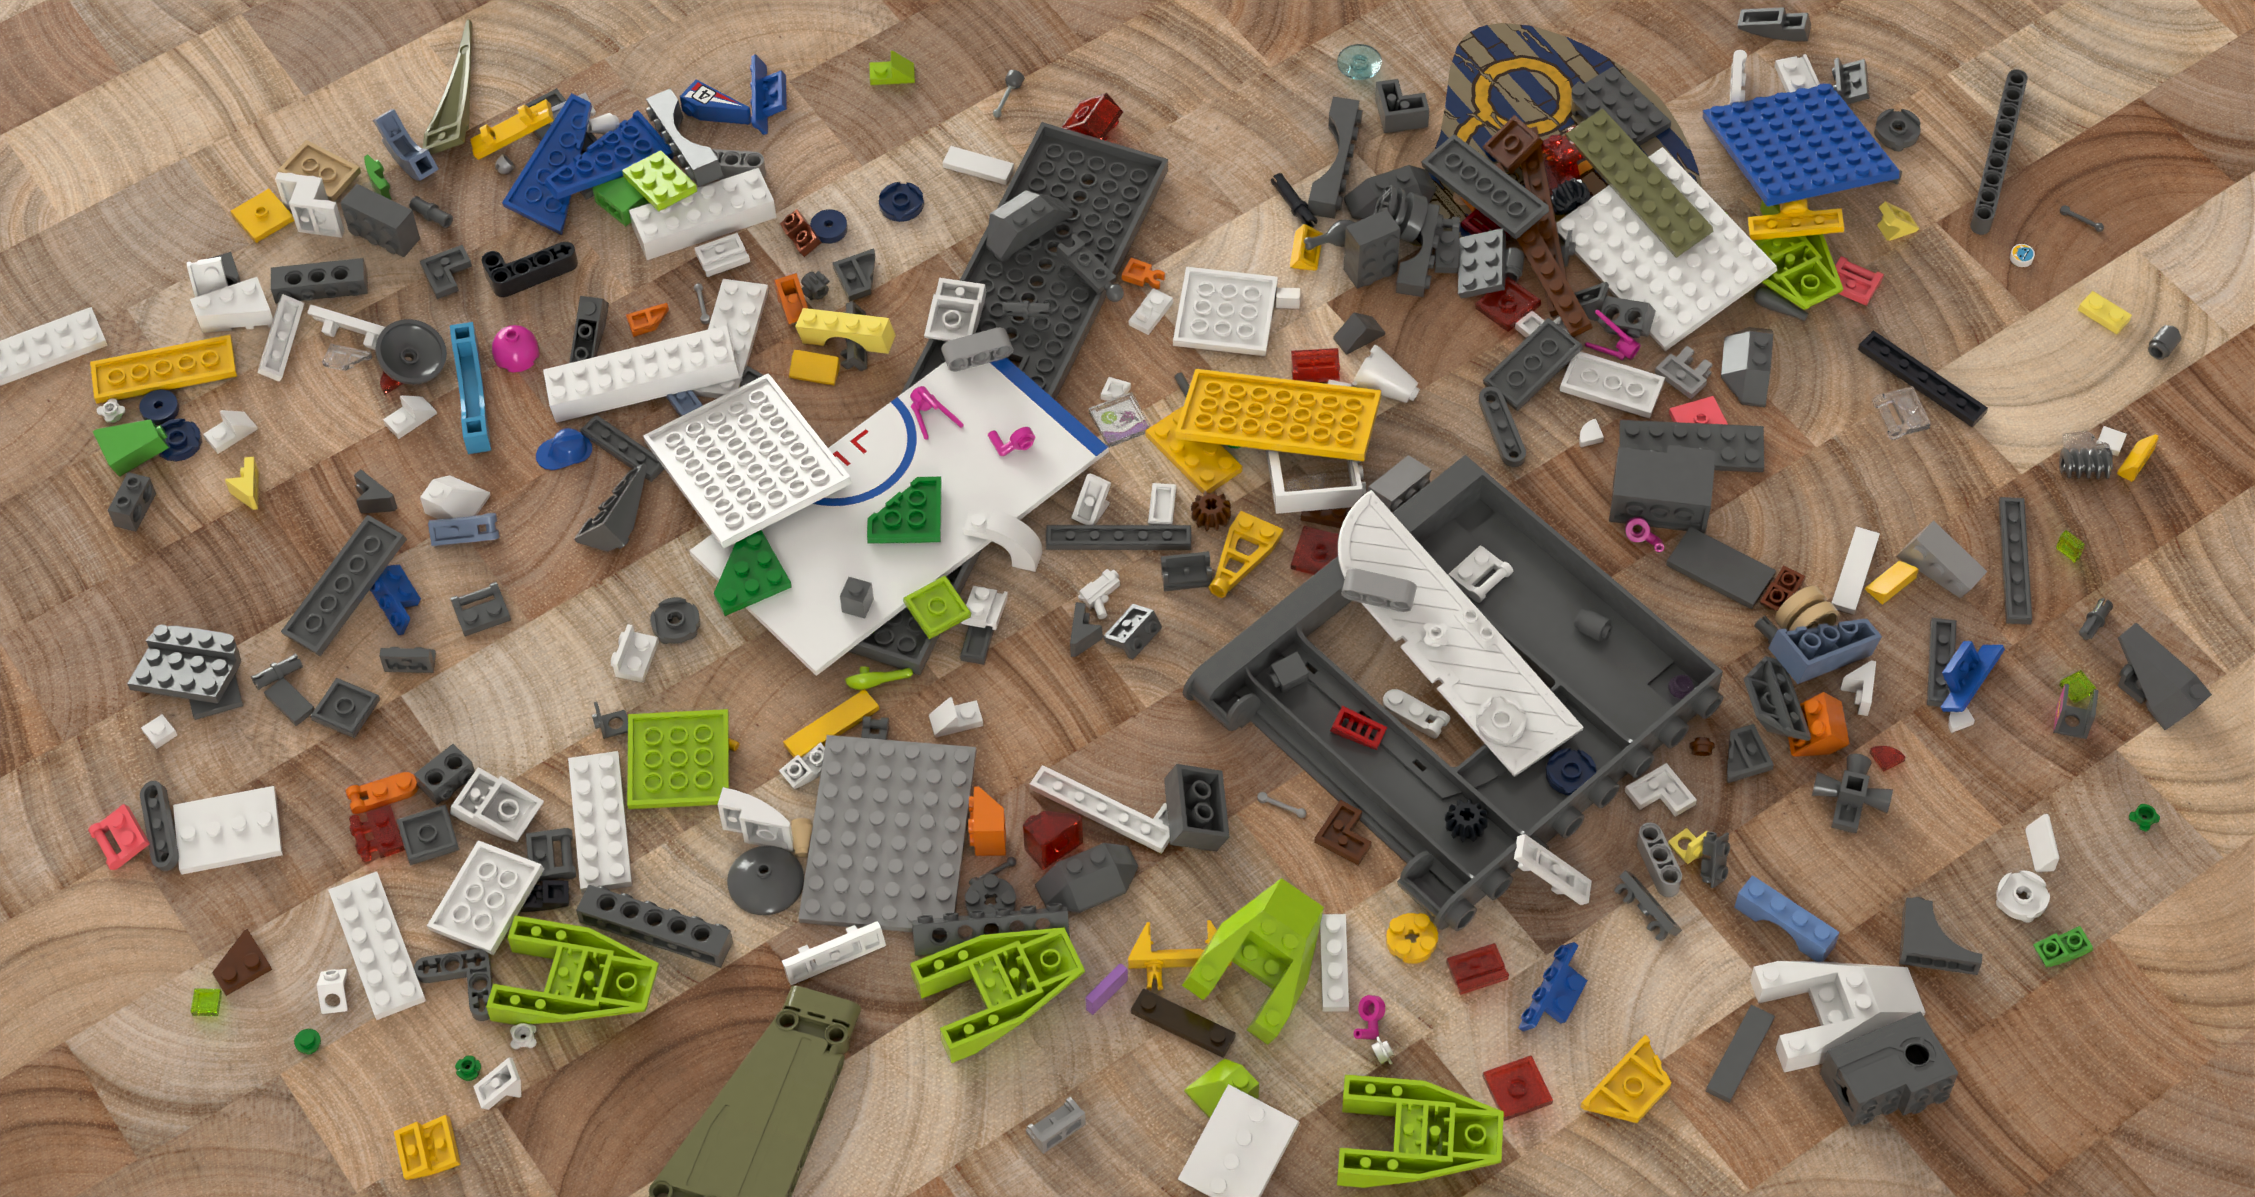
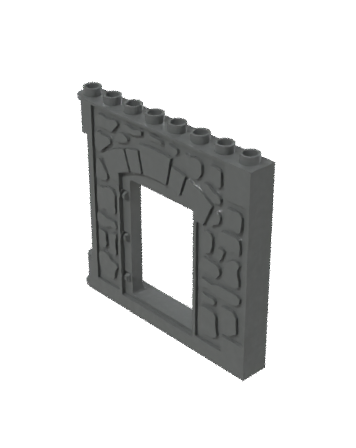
M1466 455L1396 509L1393 514L1447 575L1480 545L1502 562H1507L1511 565L1513 573L1497 583L1485 594V599L1480 603L1474 601L1467 594L1465 595L1584 727L1581 732L1515 777L1486 744L1459 766H1449L1306 638L1351 602V600L1344 598L1341 594L1345 579L1340 568L1338 556L1200 665L1188 678L1182 692L1187 700L1198 702L1228 731H1234L1238 727L1242 729L1251 721L1338 801L1342 800L1361 810L1362 816L1359 820L1407 863L1401 872L1400 879L1397 881L1398 886L1435 919L1434 926L1438 930H1443L1450 926L1455 931H1460L1473 919L1477 911L1474 905L1487 895L1491 900H1496L1511 885L1513 877L1510 874L1518 868L1519 863L1514 859L1517 848V836L1526 834L1547 850H1549V846L1546 843L1557 834L1564 839L1570 837L1583 823L1585 816L1582 813L1593 803L1598 808H1603L1609 804L1618 793L1620 785L1617 783L1628 773L1634 778L1640 777L1651 766L1655 758L1652 753L1662 744H1665L1669 749L1675 747L1689 730V725L1686 723L1697 714L1703 719H1707L1719 708L1723 701V696L1718 692L1723 673L1719 667ZM1491 570L1475 587H1480L1496 570ZM1582 609L1586 611L1592 610L1611 620L1613 630L1608 639H1603L1599 642L1579 632L1578 628L1574 627L1575 619ZM1298 652L1305 666H1308L1309 679L1282 693L1280 688H1275L1270 681L1271 665ZM1342 706L1387 727L1377 750L1330 732ZM1345 718L1341 726L1346 728L1349 719ZM1354 722L1350 730L1355 732L1359 723ZM1363 725L1360 735H1365L1368 729L1367 726ZM1373 729L1368 739L1373 741L1378 730ZM1564 748L1584 751L1592 757L1597 770L1596 774L1570 796L1557 792L1546 779V767L1549 758L1555 752ZM1459 799L1463 803H1467L1471 799L1473 805L1480 802L1481 809L1487 812L1488 826L1484 829L1482 837L1476 836L1474 842L1466 838L1462 843L1460 836L1453 839L1451 836L1452 832H1448L1445 828V814L1448 812L1451 804L1457 805Z

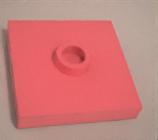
M1714 396L1669 408V415L1673 422L1728 425Z

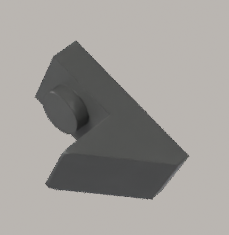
M361 469L354 474L357 484L355 487L361 494L356 500L360 513L391 512L397 509L394 495Z
M1076 602L1070 641L1071 657H1077L1103 638L1102 626L1089 624L1090 613H1086L1085 603Z

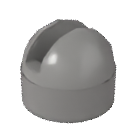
M504 154L495 162V168L500 174H508L515 168L513 162Z

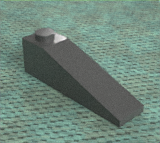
M2134 623L2118 637L2128 664L2133 667L2138 678L2136 681L2139 689L2142 688L2148 701L2145 703L2148 711L2164 730H2167L2194 711L2212 695L2196 674L2139 624Z

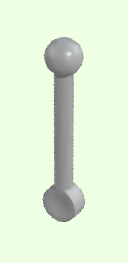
M697 283L694 285V290L697 292L702 316L700 319L703 324H708L710 317L706 314L702 296L703 286Z
M1260 792L1257 796L1260 803H1271L1297 814L1299 818L1306 816L1305 809H1297L1269 798L1265 792Z

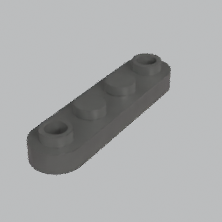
M1485 387L1480 391L1479 405L1501 459L1509 467H1519L1525 462L1526 449L1507 403L1498 388Z
M149 781L140 791V801L147 839L150 843L151 861L161 871H169L177 864L179 853L166 787L158 781Z

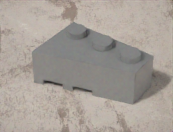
M1408 455L1368 487L1367 493L1372 490L1393 513L1430 483L1431 469Z
M1934 520L1919 532L1897 555V557L1909 565L1917 567L1921 573L1959 598L1969 592L1987 572Z

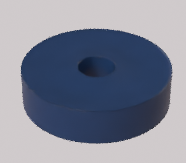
M826 209L816 213L810 223L820 241L825 244H832L842 240L848 230L846 217L841 212L833 209Z
M161 389L146 394L140 402L139 409L144 420L151 419L156 426H159L176 418L179 413V404L172 392Z

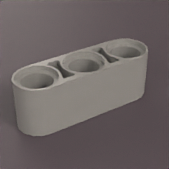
M712 149L718 158L723 177L717 180H723L759 168L763 178H765V162L761 153Z
M1001 327L950 340L941 347L948 369L954 372L1007 358L1014 350L1006 329Z
M1349 569L1346 572L1341 594L1344 598L1351 601L1408 612L1412 609L1417 586L1409 580L1360 569Z
M1645 823L1639 830L1637 848L1659 894L1664 897H1673L1679 892L1682 872L1661 828L1655 823ZM1645 837H1651L1654 840H1647ZM1655 858H1660V859H1662V860H1664V861H1661V862H1660V861L1655 860ZM1669 879L1674 881V883H1668L1665 880Z

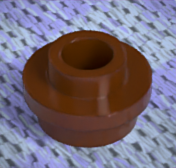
M1697 737L1695 741L1689 743V748L1692 749V754L1695 756H1710L1715 748V743L1711 742L1707 737Z

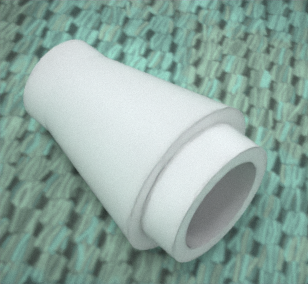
M611 113L589 119L586 132L605 135L607 132L614 131L619 127V119Z

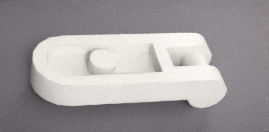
M1737 50L1733 55L1729 105H1732L1734 102H1744L1745 90H1741V86H1745L1746 73L1743 72L1745 70L1747 53L1743 50Z
M1392 689L1384 694L1383 707L1395 718L1431 738L1436 739L1441 733L1442 726H1446L1451 719L1446 712L1438 711L1401 690ZM1430 719V720H1432V721H1434V722H1433V723H1428L1427 721Z

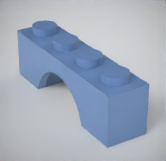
M1752 875L1738 892L1735 909L1755 922L1767 920L1779 925L1793 937L1799 951L1814 961L1824 962L1835 948L1839 931Z

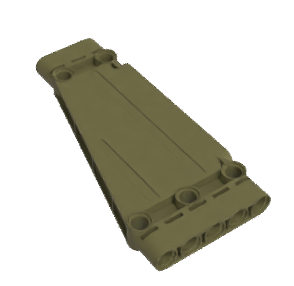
M792 986L782 1010L778 1012L767 1030L650 1185L649 1197H657L661 1193H667L666 1197H792L842 1071L845 1059L844 1054L849 1050V1040L860 1015L861 1007L850 1000L801 986ZM787 1023L793 1024L791 1027L788 1028L783 1027V1025ZM836 1037L843 1038L841 1041L838 1042L832 1041V1039Z

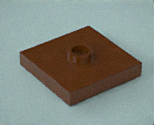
M1514 115L1483 146V149L1512 174L1544 141Z

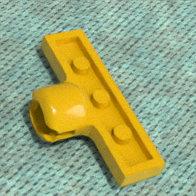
M1807 198L1779 204L1780 213L1775 215L1748 217L1749 237L1751 240L1844 232L1842 208L1811 211L1808 209Z

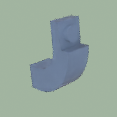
M391 109L373 120L383 137V144L397 164L411 178L420 181L439 170L428 149L420 148L410 137L395 109Z

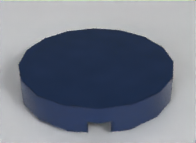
M894 182L887 185L879 195V209L883 216L892 221L904 222L914 219L922 212L924 207L923 193L919 187L909 182H906V184Z
M178 418L169 420L161 425L168 436L165 441L169 448L159 453L160 457L167 461L177 462L192 457L200 449L202 436L200 429L194 422Z
M1564 748L1555 752L1549 758L1546 767V779L1557 792L1570 796L1596 774V764L1592 757L1584 751Z

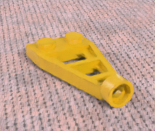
M1240 511L1229 528L1215 578L1209 585L1210 592L1219 598H1224L1231 589L1273 552L1283 536L1284 529ZM1239 539H1244L1259 546L1249 556L1235 549ZM1230 558L1244 564L1237 573L1225 569Z

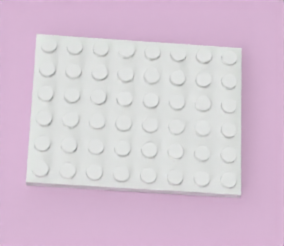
M1662 147L1648 158L1710 223L1714 232L1676 258L1610 185L1558 221L1557 228L1559 237L1564 242H1566L1568 230H1572V242H1576L1575 254L1602 283L1607 282L1609 284L1608 290L1614 297L1646 302L1656 310L1649 334L1664 351H1667L1775 273L1777 266Z
M769 373L643 435L647 446L723 549L852 484L849 474Z

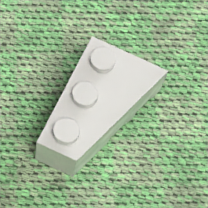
M257 277L190 299L202 333L232 331V328L236 327L254 329V326L268 325L269 328L272 326L273 317Z

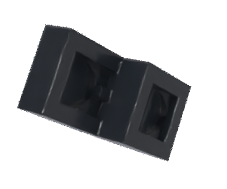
M543 880L542 885L534 886L520 912L545 911L569 906V882Z

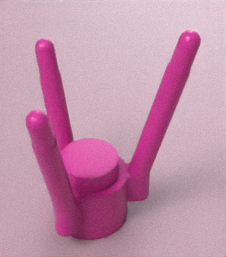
M1596 310L1595 313L1621 337L1616 345V348L1619 350L1617 352L1586 342L1585 346L1616 356L1622 361L1625 357L1630 360L1633 359L1639 351L1641 344L1626 335L1599 310Z
M920 386L912 391L910 398L913 404L910 407L916 415L925 440L929 436L920 410L928 411L932 407L935 410L939 408L959 427L962 428L964 426L933 394H930L926 387Z

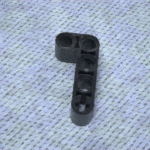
M566 241L507 264L502 255L497 251L486 252L481 259L485 277L496 296L503 298L573 271L578 265L575 247L572 243Z

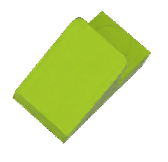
M892 50L890 51L891 61L869 62L870 85L915 83L914 63Z

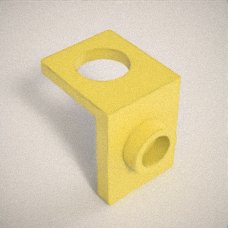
M1686 828L1670 839L1668 844L1689 864L1696 858L1699 859L1704 855L1702 854L1703 837L1706 836L1708 831L1696 838ZM1689 839L1691 841L1687 846V850L1679 847V840Z

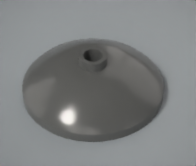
M413 319L399 320L389 324L380 333L375 347L376 358L381 369L392 379L404 384L416 385L431 381L442 371L447 357L445 342L441 335L430 325ZM405 357H410L412 361H407Z
M759 846L744 852L734 861L728 873L727 885L732 900L744 911L755 915H773L786 910L796 902L803 890L804 874L800 862L789 851L776 846ZM762 870H768L765 874L760 873Z

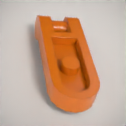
M402 772L361 786H349L345 792L347 798L351 800V812L353 814H361L408 799L417 793L419 787L412 773ZM365 796L369 797V799L362 800L361 798Z

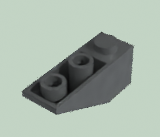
M580 296L569 363L596 357L606 326L609 303L604 299Z

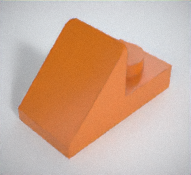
M797 273L774 280L778 302L782 305L788 325L797 322L802 309L808 308Z

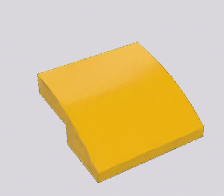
M443 1115L423 1125L419 1122H414L394 1131L404 1179L425 1177L461 1165L451 1119L447 1115Z

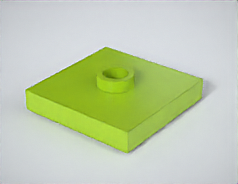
M946 576L903 598L904 604L929 639L971 617L970 610Z

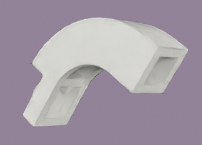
M970 509L963 527V534L990 540L1001 545L1009 552L1012 567L1036 571L1043 553L1042 544L1036 533L1028 525L998 510L993 509L992 513L988 514Z

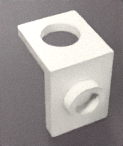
M333 969L320 973L317 991L322 1014L345 1012L348 1010L344 989L347 969ZM328 994H336L340 998V1003L337 1006H329L325 1001V997Z

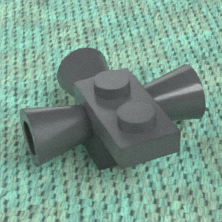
M1861 754L1847 756V770H1844L1841 782L1817 771L1812 796L1838 797L1831 828L1855 834L1858 830L1863 804L1865 803L1888 813L1893 789L1867 788L1870 778L1867 772L1872 761L1867 756Z

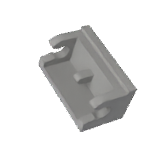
M1069 1097L1063 1106L1037 1124H1029L1026 1134L1044 1154L1086 1125L1085 1112Z

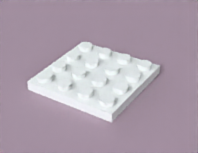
M1186 267L1173 346L1266 356L1278 277Z

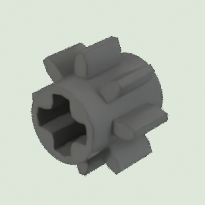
M817 271L816 274L809 272L801 280V284L804 286L802 287L803 294L810 300L814 298L817 300L822 299L829 291L827 284L830 281L820 271Z

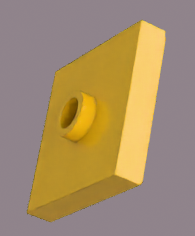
M269 188L230 211L232 217L255 243L295 221L290 211Z

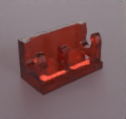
M1338 348L1291 351L1292 380L1328 384L1329 379L1340 382Z

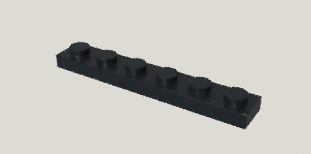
M1874 330L1859 344L1858 350L1969 426L1973 427L1987 413L1988 407Z

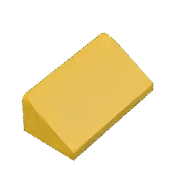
M1303 224L1295 232L1290 260L1291 268L1312 271L1318 269L1321 245L1308 251L1305 249L1304 239L1306 237L1314 238L1323 235L1322 232L1306 224Z
M794 350L789 378L834 386L840 370L839 358Z
M2154 434L2138 441L2117 471V474L2131 482L2134 481L2154 452L2159 439L2158 435Z
M1898 561L1866 586L1865 590L1883 605L1915 580L1919 569Z

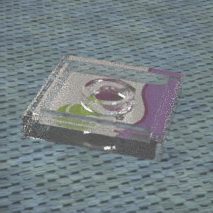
M1132 392L1089 408V414L1109 448L1144 435L1145 430L1151 427Z

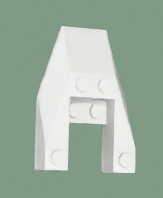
M1776 961L1754 966L1750 979L1758 1004L1808 992L1821 1026L1779 1035L1775 1050L1784 1072L1823 1064L1827 1050L1921 1011L1923 1016L1926 1013L1908 967L1817 961Z

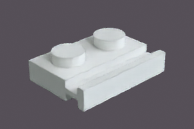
M1806 54L1800 58L1795 56L1775 61V69L1786 93L1795 92L1799 88L1809 89L1820 84Z
M738 233L694 248L695 254L707 277L750 262L749 255L746 253Z
M221 257L198 260L195 263L187 262V269L195 297L228 287Z
M973 586L966 604L971 612V617L961 622V624L981 628L991 626L993 627L992 630H996L1007 602L1008 592L1004 591L1001 594L997 593V590Z

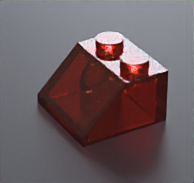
M1104 93L1080 101L1061 128L1106 141L1108 138L1107 134L1118 125V119L1123 114V111L1108 93Z
M1042 811L1038 815L1030 816L1023 824L1024 849L1042 870H1045L1083 844V824L1080 815Z

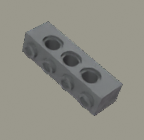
M364 258L271 267V292L275 303L279 302L282 294L299 301L368 294V272Z

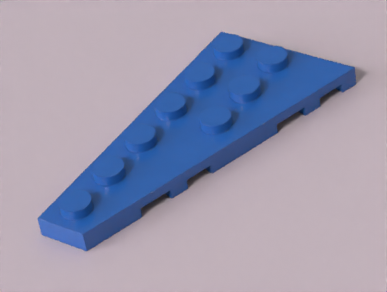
M571 93L503 200V207L562 235L571 195L556 199L545 186V179L563 165L567 166L573 162V158L576 155H581L592 110L591 102Z
M637 110L628 121H622L616 130L607 132L587 147L585 153L576 155L573 158V162L569 165H563L545 179V186L556 199H560L622 177L623 169L660 150L669 159H673L674 156L669 145L665 144L663 138Z

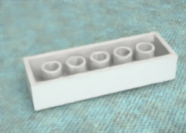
M759 168L698 187L696 193L659 212L650 203L629 210L632 228L647 260L776 218L774 200Z

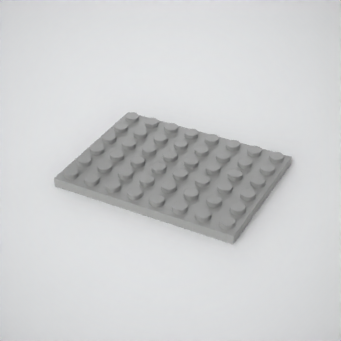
M827 735L799 911V923L844 927L855 925L856 928H862L878 921L882 930L913 932L912 923L913 920H917L918 916L932 915L934 919L943 918V914L955 913L969 813V796H971L977 753L976 747ZM939 927L934 929L932 934L946 935L947 932Z

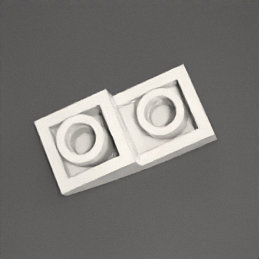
M820 742L802 758L797 755L779 770L794 789L821 776L825 747Z

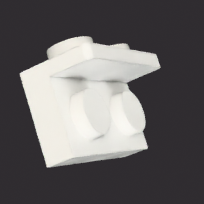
M627 624L625 632H621L619 636V648L611 657V666L614 669L615 677L644 683L659 643L658 637L634 632L633 625Z

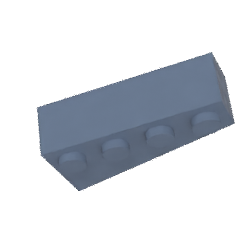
M1868 619L1839 622L1835 626H1830L1826 623L1819 624L1817 628L1807 629L1806 626L1796 627L1793 631H1787L1786 628L1778 629L1768 649L1795 682L1800 684L1871 656L1882 636Z

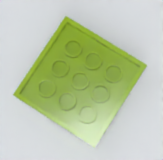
M728 709L628 714V809L718 805L723 787L729 789Z

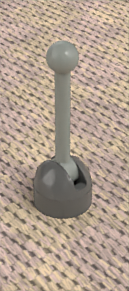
M1009 70L1005 82L1008 88L998 108L993 111L995 118L1001 117V110L1011 90L1018 89L1022 85L1025 77L1021 72Z

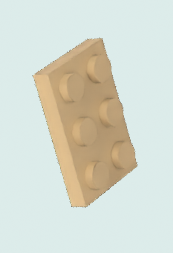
M305 140L278 169V172L322 178L328 200L334 202L358 177L361 170L359 166Z

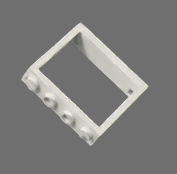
M1266 450L1276 514L1353 507L1366 494V482H1361L1364 479L1363 466H1358L1360 461L1348 459L1346 460L1351 486L1285 492L1278 454L1281 451Z

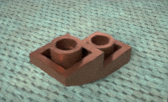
M798 209L787 215L780 223L786 235L793 241L799 253L804 257L822 243Z
M1783 565L1774 582H1771L1760 604L1777 612L1789 597L1798 592L1805 580V576Z

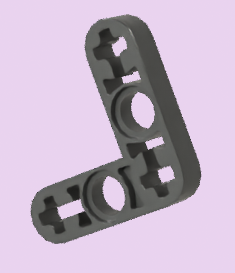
M473 949L427 956L416 961L414 971L417 979L422 983L467 977L469 1007L473 1018L478 1021L490 1019L486 1007L483 1012H479V998H483L486 1006L493 986L491 962L486 951ZM478 958L482 960L480 966L475 965ZM463 960H467L468 968H465ZM451 961L459 962L458 969L454 971H448L445 968ZM437 964H440L442 972H438ZM429 966V973L424 974L425 967ZM484 980L487 982V986L482 990H476L473 988L474 983Z

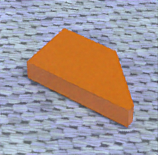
M664 303L626 314L633 337L655 331L669 311L668 304Z

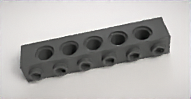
M588 885L576 909L580 923L719 968L722 967L733 943L731 930L722 924L714 925L705 922L697 916L689 917L682 915L675 909L669 908L667 910L658 907L650 901L642 902L625 893L620 895L611 892L604 886L595 887ZM607 907H613L611 910H604ZM632 914H636V915H637V916L634 917V918H627L628 916H630V915H632ZM654 922H661L657 926H651ZM677 930H684L682 933L679 934L674 933ZM702 937L708 938L705 941H698Z
M1061 903L1048 904L1043 909H1036V906H1023L1021 911L1011 912L1010 908L995 909V913L985 914L983 910L969 912L967 916H959V913L943 914V918L934 919L932 915L918 916L917 920H913L912 923L915 956L935 954L980 935L988 934L984 931V927L988 923H995L998 926V931L994 933L997 934L1014 932L1009 926L1016 920L1024 924V928L1021 931L1041 930L1036 927L1035 923L1040 918H1046L1050 922L1046 929L1064 927L1070 938L1067 906L1062 907ZM963 925H968L973 931L969 936L964 937L958 933V929ZM943 928L947 934L944 938L937 939L932 935L934 929Z

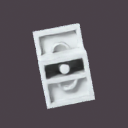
M278 172L275 178L283 205L292 211L298 232L342 238L345 230L336 202L328 200L322 178Z

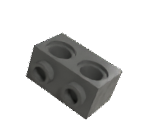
M1605 296L1601 313L1629 337H1649L1656 312L1649 303ZM1618 313H1619L1618 318L1615 319V320H1612V317H1613L1615 314H1618ZM1599 317L1598 323L1604 328V331L1609 334L1617 335V333ZM1641 317L1638 323L1633 324L1636 318Z
M127 473L108 508V513L115 527L135 532L138 530L156 495L150 477Z
M452 744L418 770L414 776L418 787L438 805L443 800L449 799L454 791L462 785H466L474 774L475 769L472 761Z

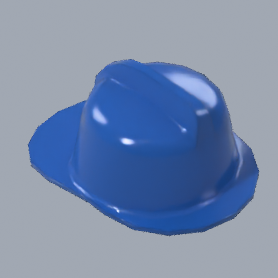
M565 428L557 432L554 438L543 442L538 447L536 461L539 466L547 470H557L577 464L590 457L592 443L581 432Z

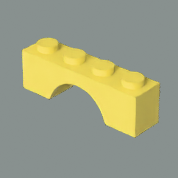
M808 308L802 309L795 326L804 344L824 346L829 338L843 337L860 344L866 351L889 354L896 336L889 318Z

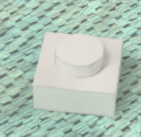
M163 714L141 727L145 736L156 749L177 736L175 729Z

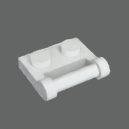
M1480 545L1454 568L1448 576L1465 594L1480 603L1485 599L1486 593L1504 577L1507 578L1513 573V568L1509 563L1502 562ZM1491 570H1496L1480 587H1475Z

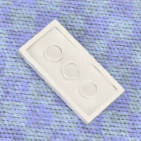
M1579 352L1569 363L1560 385V391L1650 419L1664 385L1665 377Z

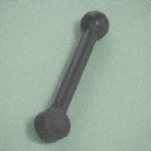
M2066 205L2060 208L2062 215H2070L2095 227V230L2098 232L2103 231L2104 225L2102 223H2095L2070 211V208Z
M1009 857L1005 863L978 878H972L969 881L970 886L987 875H994L1008 866H1015L1016 859Z

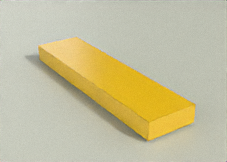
M864 689L784 740V747L794 758L797 755L802 758L820 742L825 746L827 735L840 736L862 722L864 716H871L879 711V705Z

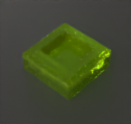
M2065 530L2059 537L2056 549L2075 563L2080 559L2085 544Z
M2082 670L2062 679L2059 684L2062 689L2065 684H2069L2068 696L2074 703L2093 694L2094 690H2096V687Z
M194 988L190 1011L192 1016H218L222 997L221 989Z

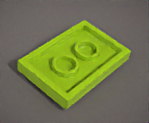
M661 150L622 170L624 178L658 212L697 192L696 184Z

